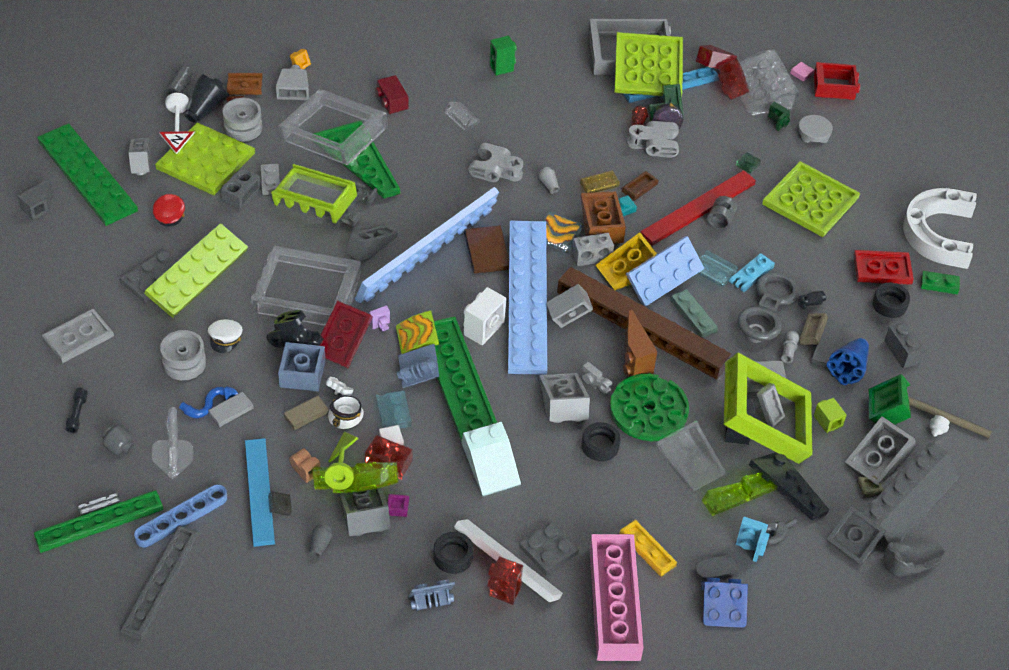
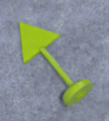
M345 431L328 462H331L339 456L338 463L331 464L326 469L324 477L328 486L337 490L350 487L354 480L352 468L343 462L345 450L358 438Z

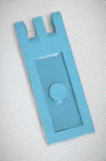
M760 253L733 275L729 282L731 284L735 283V287H741L740 290L745 292L762 275L772 270L775 263Z

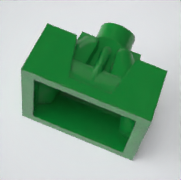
M902 374L868 389L869 419L874 423H877L881 417H884L894 425L911 418L907 387L910 386V383Z

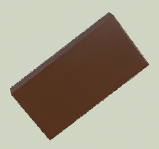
M644 171L623 186L621 192L635 201L658 185L659 180L647 171Z

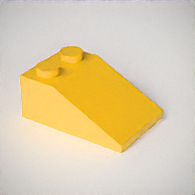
M639 232L597 263L596 267L612 288L618 290L631 285L626 273L657 253Z

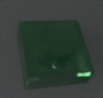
M746 152L737 161L736 166L751 174L760 165L761 160Z

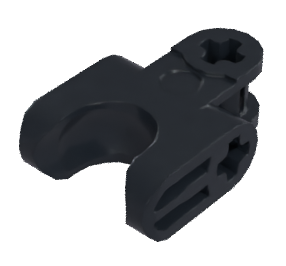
M302 310L288 311L280 314L274 320V331H270L266 336L267 341L277 348L284 347L286 342L319 346L324 338L318 331H309L302 326L301 322L306 317Z

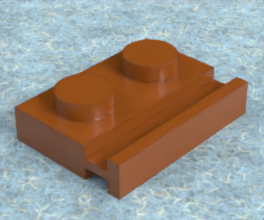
M228 73L227 92L229 95H262V73Z

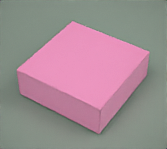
M800 62L791 69L790 74L804 82L813 75L814 69Z

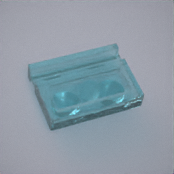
M708 250L699 258L704 269L698 272V274L722 287L729 282L734 273H737L738 266Z
M405 391L385 393L384 396L376 395L382 428L399 425V428L412 427Z

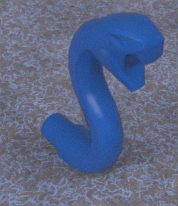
M216 387L207 393L202 409H195L185 402L180 404L179 409L191 418H201L209 413L208 410L212 408L215 396L224 395L226 401L239 393L231 387Z

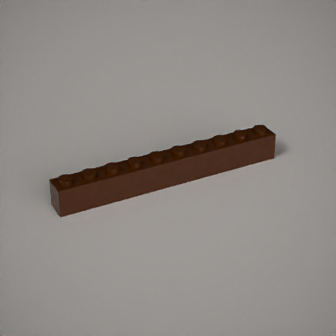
M572 267L558 280L557 293L562 294L579 284L589 296L593 308L592 312L625 330L628 313L630 310H633L654 346L710 377L718 380L725 371V362L731 358V353L711 343L709 340L694 334L692 331L681 327L659 313L646 308L644 305L631 300L629 297L620 294Z

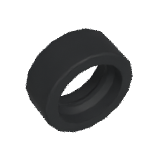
M883 283L878 286L873 297L874 309L879 314L889 318H897L904 315L910 303L909 292L897 283ZM886 295L894 296L902 304L891 305L883 301L881 297Z
M605 422L590 424L584 430L582 436V450L592 460L608 461L614 458L619 451L620 434L611 424ZM596 435H603L611 439L613 444L607 448H598L593 446L589 439Z
M451 531L439 536L434 543L433 559L436 566L441 571L451 574L464 572L468 569L473 561L474 546L471 539L463 533ZM448 545H458L466 550V555L459 560H448L441 555V550Z

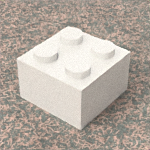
M488 287L482 293L480 292L476 299L464 309V335L483 346L505 322L506 297Z

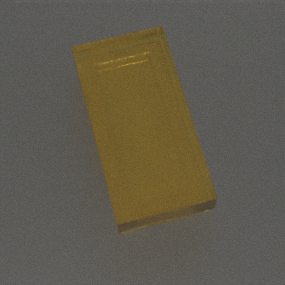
M613 170L580 179V184L586 193L619 187L620 184Z

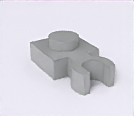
M587 362L583 365L581 378L584 382L590 384L595 389L598 387L605 395L611 391L609 386L612 385V382L602 377V372L591 363Z

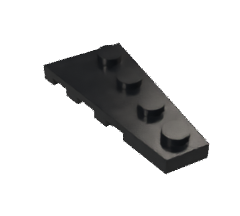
M775 452L750 461L749 466L753 470L757 468L763 473L761 477L767 482L771 480L778 487L777 491L782 495L789 496L792 499L791 503L809 519L813 520L827 515L829 511L827 506L785 455Z

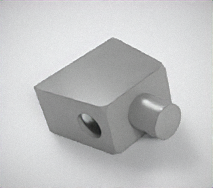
M292 65L290 69H282L276 84L277 99L309 100L307 71L301 69L298 65Z

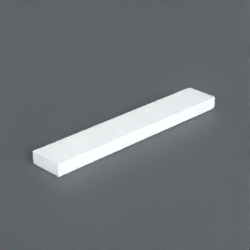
M468 519L457 521L454 526L457 531L469 537L475 545L548 602L561 598L563 593L471 521Z

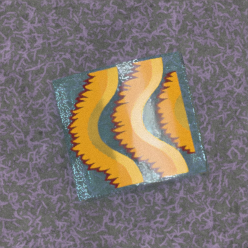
M549 212L543 221L546 222V245L568 253L572 246L573 238L578 237L583 224Z

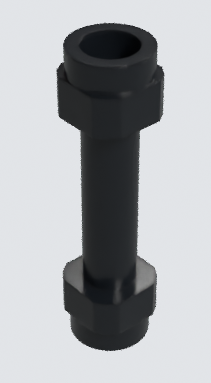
M77 388L74 392L73 398L75 403L71 417L66 421L65 428L69 433H77L80 427L78 419L82 405L87 401L88 391L84 388Z

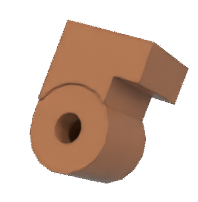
M303 448L289 457L291 466L306 483L321 474L320 461L316 457H312L306 449Z

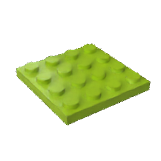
M617 32L614 93L663 96L662 86L680 84L682 97L683 37Z
M197 122L189 130L195 131V133L182 149L176 154L171 148L155 166L161 172L215 195L255 154V148Z
M800 161L763 199L762 205L824 237L857 201L860 193Z

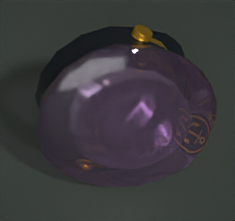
M665 103L655 109L652 121L673 122L680 129L683 125L684 117L680 107L672 103Z

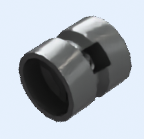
M727 196L718 197L707 217L708 223L718 230L727 229L737 210L736 202Z

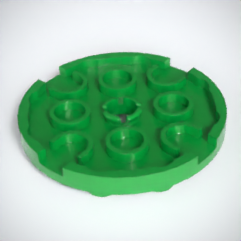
M637 374L624 379L616 386L615 391L611 395L610 413L615 424L624 433L636 439L653 442L668 439L681 431L688 418L689 402L681 387L672 380L661 379L656 374ZM645 405L653 406V407H654V408H653V411H651V409H647V408L644 407V406H645Z

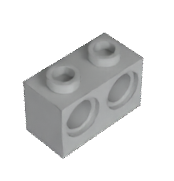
M609 233L573 238L572 255L577 266L599 263L610 255L614 249Z

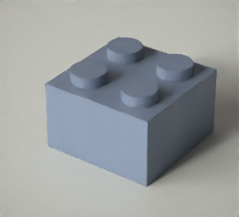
M286 342L278 372L280 387L319 392L325 366V346Z

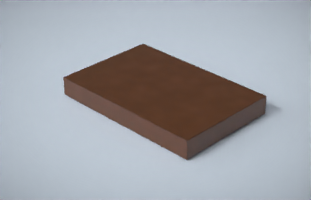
M501 225L465 229L474 274L509 270V256Z

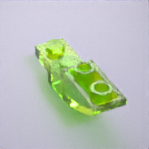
M356 463L355 467H351L354 473V480L350 487L343 490L333 489V493L359 492L396 484L399 482L397 463ZM314 467L313 479L315 489H333L328 486L324 478L328 467Z

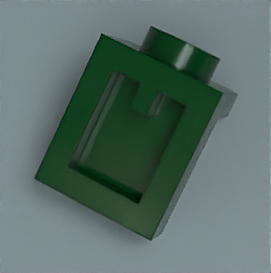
M774 101L770 104L768 117L777 122L776 130L780 131L789 124L791 111Z

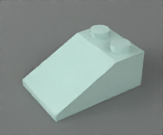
M502 422L463 433L461 444L482 497L521 485L510 442Z

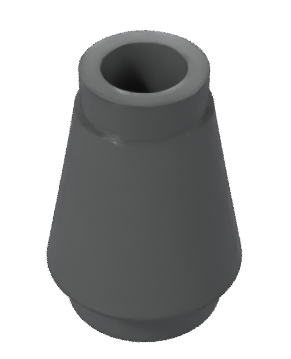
M319 524L313 529L309 551L311 556L316 558L322 556L333 537L330 527Z

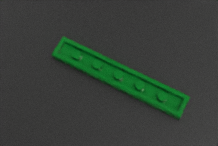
M157 490L36 531L34 536L39 551L42 553L164 509Z

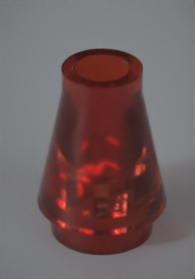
M637 106L632 110L631 126L643 125L648 117V111L645 107Z

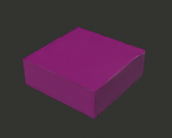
M389 494L387 503L389 516L407 517L409 496Z

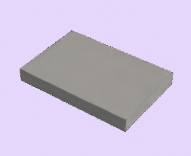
M91 309L43 334L42 337L60 361L64 363L114 336V333L94 309Z

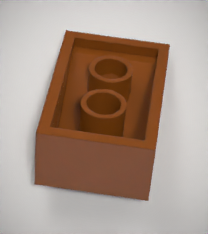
M616 191L581 193L585 235L609 233L613 244L624 243L626 225Z
M630 310L625 333L624 373L629 377L637 374H654L657 350L633 310Z

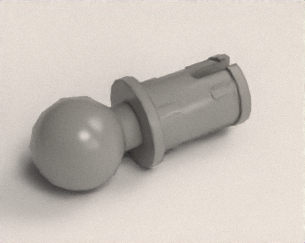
M788 331L784 336L785 341L782 344L784 349L781 360L784 363H792L799 341L797 332Z

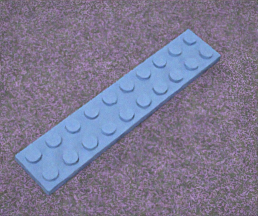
M495 187L364 280L355 300L359 303H362L364 300L369 302L375 296V292L378 290L380 292L384 291L388 287L389 282L399 280L404 271L410 272L415 267V263L418 261L420 263L424 262L430 252L436 253L442 247L441 244L444 242L446 244L450 243L454 239L455 234L461 235L467 229L466 226L476 224L481 215L487 216L492 211L491 207L497 202L496 198L499 191Z
M510 221L508 374L547 375L546 222Z

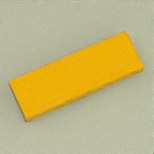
M634 520L620 530L619 534L634 535L635 551L660 577L677 566V561L637 520Z

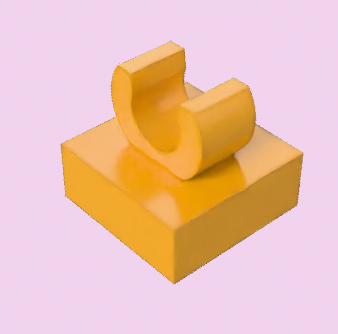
M300 49L289 55L292 65H298L301 69L311 65L306 49Z

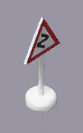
M172 93L165 100L166 108L170 112L175 113V132H159L176 154L195 133V131H179V113L185 112L189 103V98L182 93Z

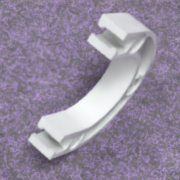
M937 188L918 194L910 202L903 222L904 235L909 244L919 254L934 262L968 269L973 253L971 251L973 244L939 236L929 228L925 219L938 213L971 218L976 206L977 193Z

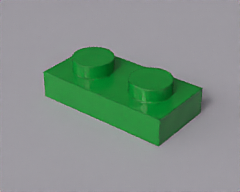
M923 271L921 275V289L958 295L960 276Z

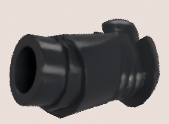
M822 290L814 291L807 295L799 296L797 303L801 309H806L810 305H821L823 301H826V295Z

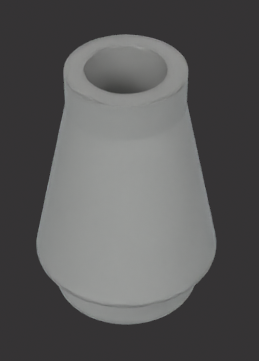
M551 167L541 169L538 173L539 180L551 194L557 193L560 187L558 186L555 171Z

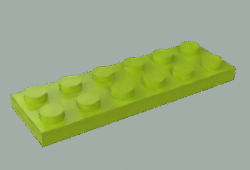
M220 223L150 285L144 294L174 318L244 254L248 246Z

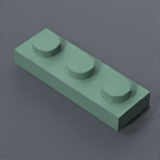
M687 289L671 295V302L700 337L704 338L717 332L718 326Z

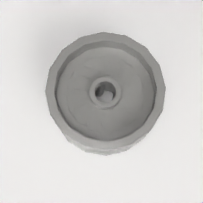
M236 98L224 105L222 112L225 134L240 142L251 141L261 134L263 129L261 108L256 101L249 98Z
M178 330L170 333L163 339L160 344L162 364L166 374L172 379L180 381L196 378L204 371L206 355L201 336L189 330Z

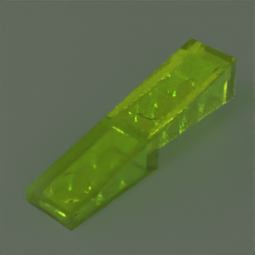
M760 472L744 476L738 483L707 490L702 502L710 514L714 516L777 490L778 487L771 480L767 482L761 477L763 473Z

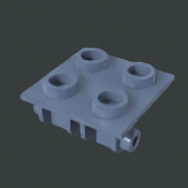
M435 344L398 355L400 371L397 372V376L401 379L403 388L439 377Z
M441 580L436 582V585L430 587L427 584L414 586L415 589H412L408 595V598L413 597L414 599L410 601L411 609H416V611L427 609L425 596L428 607L431 608L430 595H433L435 607H438L437 596L439 606L450 605L451 602H454L453 593L449 594V591L453 588L455 582L449 583V580Z

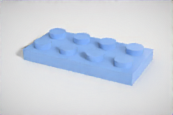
M684 236L626 273L641 304L647 306L703 270L704 267L688 236Z

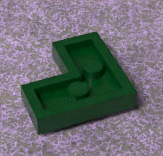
M680 84L662 86L664 103L648 105L649 120L654 121L653 114L655 109L665 103H672L680 107L682 111L680 118H684ZM671 106L661 107L656 111L655 118L657 121L672 120L676 116V108Z

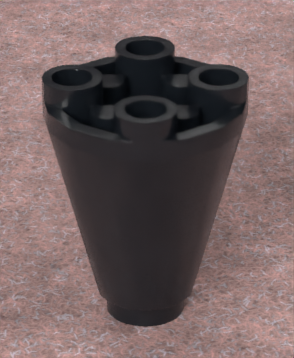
M201 74L187 105L185 117L192 123H196L224 103L229 97V93L222 87L223 83L217 78L213 80Z

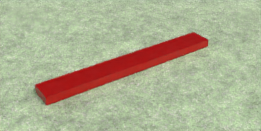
M743 170L643 229L640 233L653 246L710 212L718 197L727 196L733 198L755 185L756 180Z

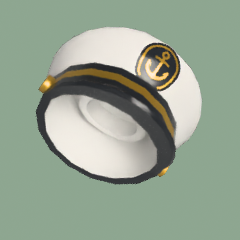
M227 319L212 323L208 328L212 349L218 353H226L234 349L239 341H241L242 326L236 321Z
M340 396L334 399L329 406V422L339 429L352 428L363 418L362 404L356 397Z

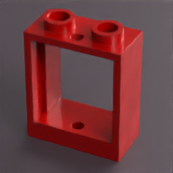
M816 62L813 74L815 97L855 100L856 93L860 92V83H858L859 72L856 71V65ZM824 78L849 80V85L824 83Z

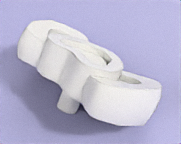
M329 377L326 381V385L335 390V395L341 393L342 395L351 396L353 393V388L346 387L345 383L340 382L335 377Z

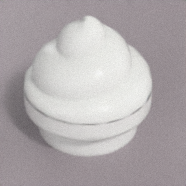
M935 415L929 422L932 435L937 436L946 433L950 422L942 416Z

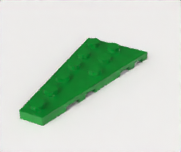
M362 121L312 134L314 141L373 190L376 188L377 193L383 199L400 194V187Z

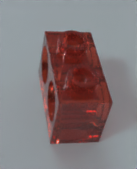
M738 59L719 66L720 73L718 76L721 83H724L722 89L725 95L728 94L732 100L750 92Z
M378 435L374 437L365 452V465L400 479L403 478L413 461V449Z
M499 556L496 564L492 563L488 572L490 576L487 585L490 587L489 596L514 605L522 586L523 565Z

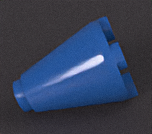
M862 338L855 339L830 355L827 368L840 384L857 383L864 377L869 354L868 342Z

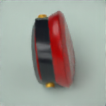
M162 195L153 205L155 218L158 223L166 227L179 224L185 215V204L177 195Z

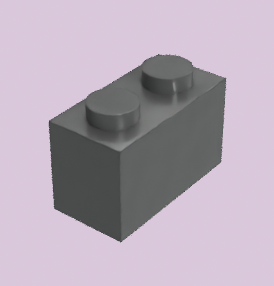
M906 322L889 326L884 341L902 368L920 364L925 348Z

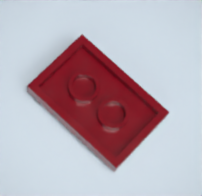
M337 301L321 333L324 339L319 346H325V359L348 369L373 316Z

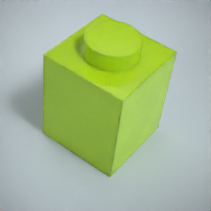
M834 398L820 401L814 413L815 419L826 433L843 427L847 415Z

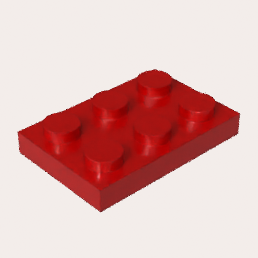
M854 251L857 282L912 285L914 278L908 252Z

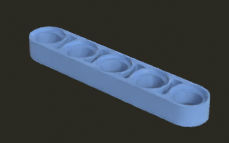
M222 485L211 486L140 526L134 532L136 544L142 548L149 547L174 533L178 526L184 527L223 505L227 501L225 487ZM215 492L223 493L221 498L215 499L212 497ZM198 502H203L205 504V506L201 509H197L194 507V505ZM180 512L187 514L184 519L176 518V515ZM160 523L169 524L164 530L157 528ZM143 533L150 534L147 540L139 539V536Z

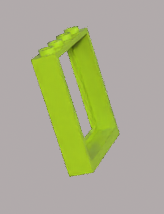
M736 353L725 362L724 425L779 454L785 455L786 458L798 464L809 458L813 451L811 392L748 357ZM747 377L763 386H766L768 383L774 384L778 394L795 402L796 440L747 414Z

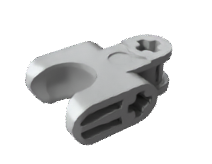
M650 121L646 126L633 125L629 128L630 136L627 139V145L632 149H646V153L650 156L675 157L679 153V146L677 142L667 139H674L678 135V125L673 122Z
M482 143L478 148L480 158L486 161L474 160L468 167L471 176L490 182H497L500 178L515 182L523 178V171L521 170L523 168V160L519 157L511 156V152L508 149L489 143Z

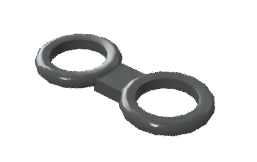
M778 272L764 274L758 279L756 289L762 297L758 306L744 309L738 316L737 322L740 330L751 339L769 341L776 338L782 329L781 320L776 315V312L780 306L792 304L799 297L800 289L795 280L786 274ZM769 281H780L791 288L792 294L787 297H776L768 293L764 285ZM751 315L765 316L770 319L774 328L768 332L755 331L747 325L746 318Z

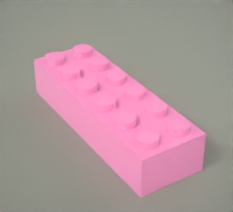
M592 534L590 563L597 661H641L644 647L634 535Z

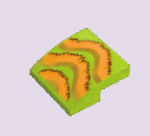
M431 310L414 315L396 325L402 354L432 344L439 345Z

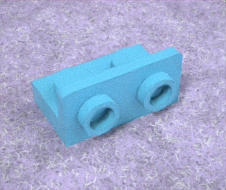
M743 517L736 545L746 550L755 551L753 561L757 562L759 555L763 556L770 535L766 533L768 524Z

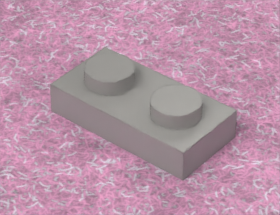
M278 164L261 165L263 195H271V191L275 190L280 184Z

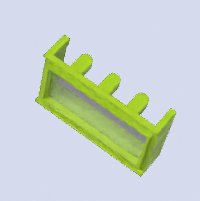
M293 164V168L277 188L271 191L274 205L278 206L281 199L284 198L285 205L288 208H292L295 201L300 204L301 211L307 213L310 209L309 206L315 208L316 215L320 218L323 217L325 211L330 212L332 223L336 224L356 198L357 191L355 182Z

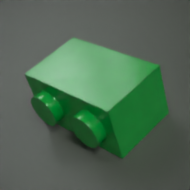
M509 35L490 40L489 66L495 76L514 71L517 46Z

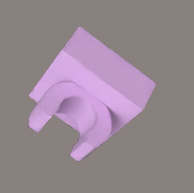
M387 305L369 312L373 316L370 322L372 329L379 327L382 332L389 329L387 324L390 323V310Z

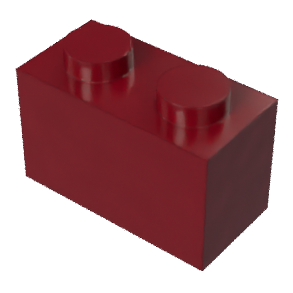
M396 75L377 80L376 95L381 98L382 105L388 110L389 114L409 109V96Z

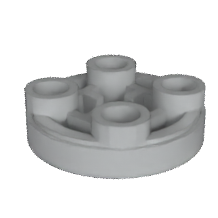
M820 115L804 116L798 125V132L804 142L827 143L833 130L831 122Z

